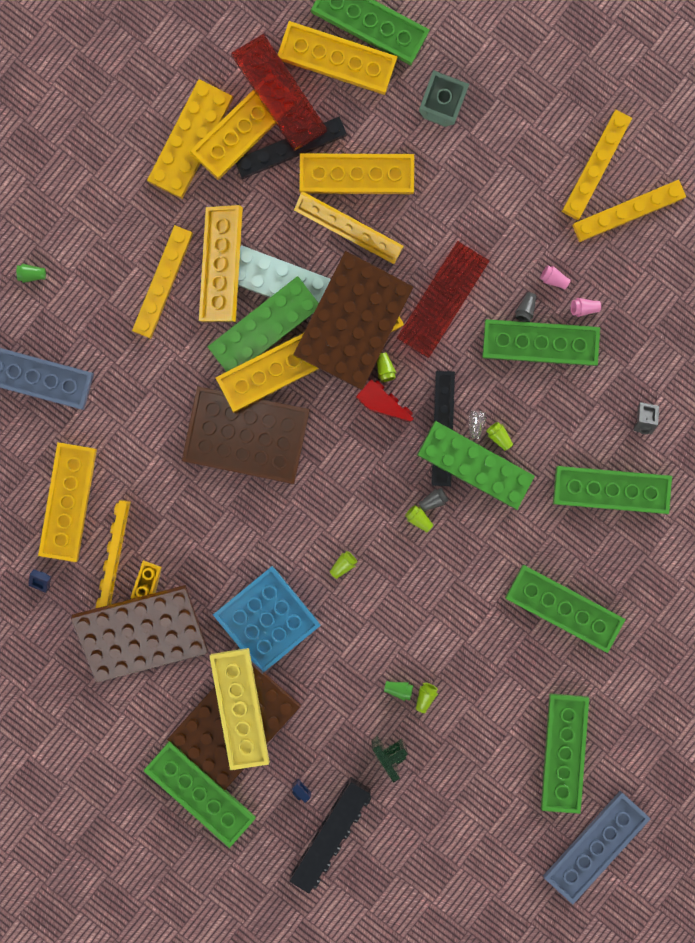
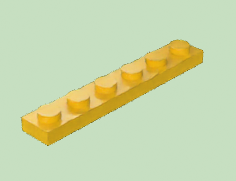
M615 109L561 212L576 220L580 219L632 120L630 116Z
M676 180L580 220L572 226L580 243L686 198L680 181Z
M302 192L299 196L294 211L388 262L396 263L404 247L403 245L305 192Z
M174 225L132 329L134 333L149 339L152 338L193 236L191 231Z
M119 500V503H116L114 508L116 519L110 529V533L113 535L112 540L107 545L109 555L108 560H105L103 565L105 576L100 582L99 590H102L101 597L97 599L96 608L111 605L131 501Z

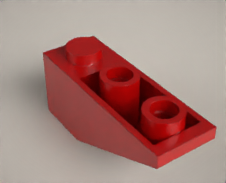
M371 379L356 396V399L369 411L406 422H411L414 419L412 417L413 413L406 406L402 408L398 404L399 400L392 393L388 395L383 391L385 387L377 380L374 382Z

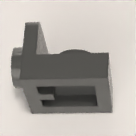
M639 403L637 423L634 426V431L641 434H653L658 426V405Z

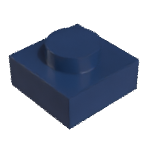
M33 569L29 575V586L47 593L50 588L51 576Z
M297 779L292 785V793L299 801L302 799L306 803L311 798V791Z

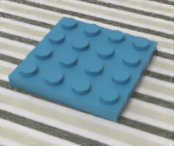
M271 566L213 614L240 649L249 648L251 661L263 672L321 626L319 621L274 566Z

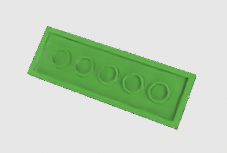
M316 0L311 9L312 14L388 54L397 56V59L412 66L430 29L375 0Z
M297 276L211 343L208 348L227 372L264 353L314 314L319 303L299 276Z
M485 319L482 358L597 366L600 327Z
M434 421L417 453V456L515 510H518L535 477L437 421Z
M556 466L553 504L669 514L672 476Z
M523 564L505 596V599L606 653L609 652L626 620Z
M549 693L541 798L542 811L581 814L589 709L588 696Z
M170 741L143 770L229 848L256 818L236 798L220 787Z

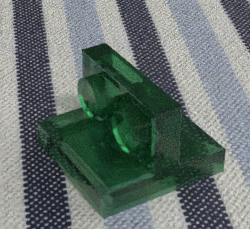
M376 736L371 740L372 750L394 783L400 779L396 764L403 762L408 755L406 744L403 739H400L388 748H385L379 737Z

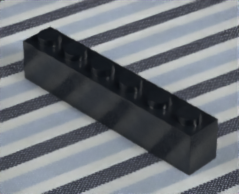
M350 777L290 874L289 882L308 894L312 889L318 887L321 881L319 877L322 872H327L331 865L330 859L333 855L336 856L341 849L340 843L343 839L346 840L351 833V825L353 822H358L362 814L360 812L361 809L369 804L372 798L370 796V788Z

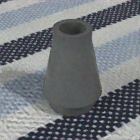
M526 293L515 311L516 319L522 322H530L533 319L537 298L535 294Z
M436 488L420 501L419 505L426 512L427 510L444 506L449 500L442 488L438 490Z

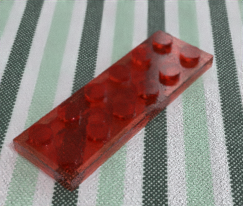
M264 34L231 53V57L294 151L327 132L326 126Z
M457 241L396 339L429 359L490 260Z

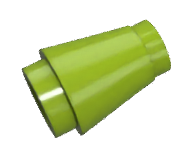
M386 352L381 353L377 360L378 378L381 379V382H389L396 378L395 374L397 372Z
M496 422L487 429L488 437L504 451L512 447L513 443L503 424Z
M416 505L412 506L405 514L408 522L426 533L434 525L421 507Z
M346 551L340 555L329 572L334 578L338 579L356 567L355 564L358 561L349 551Z
M423 683V686H420L415 708L421 713L427 712L438 695L437 687L430 683Z

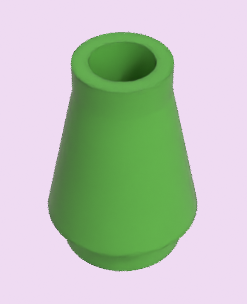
M27 264L17 265L18 281L25 283L46 279L45 268Z
M386 681L385 693H389L403 701H410L413 685H409V682Z

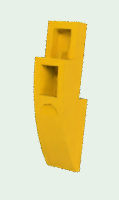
M144 560L142 561L131 599L156 593L162 567Z

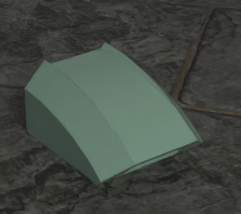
M433 70L419 112L424 119L444 127L454 125L470 84Z

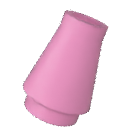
M547 265L540 277L543 283L560 287L564 290L570 283V279L554 266L550 267Z
M577 298L571 302V313L577 317L601 311L600 301Z

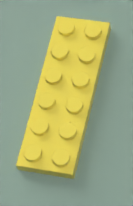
M249 648L211 654L210 662L230 770L269 765L270 761Z

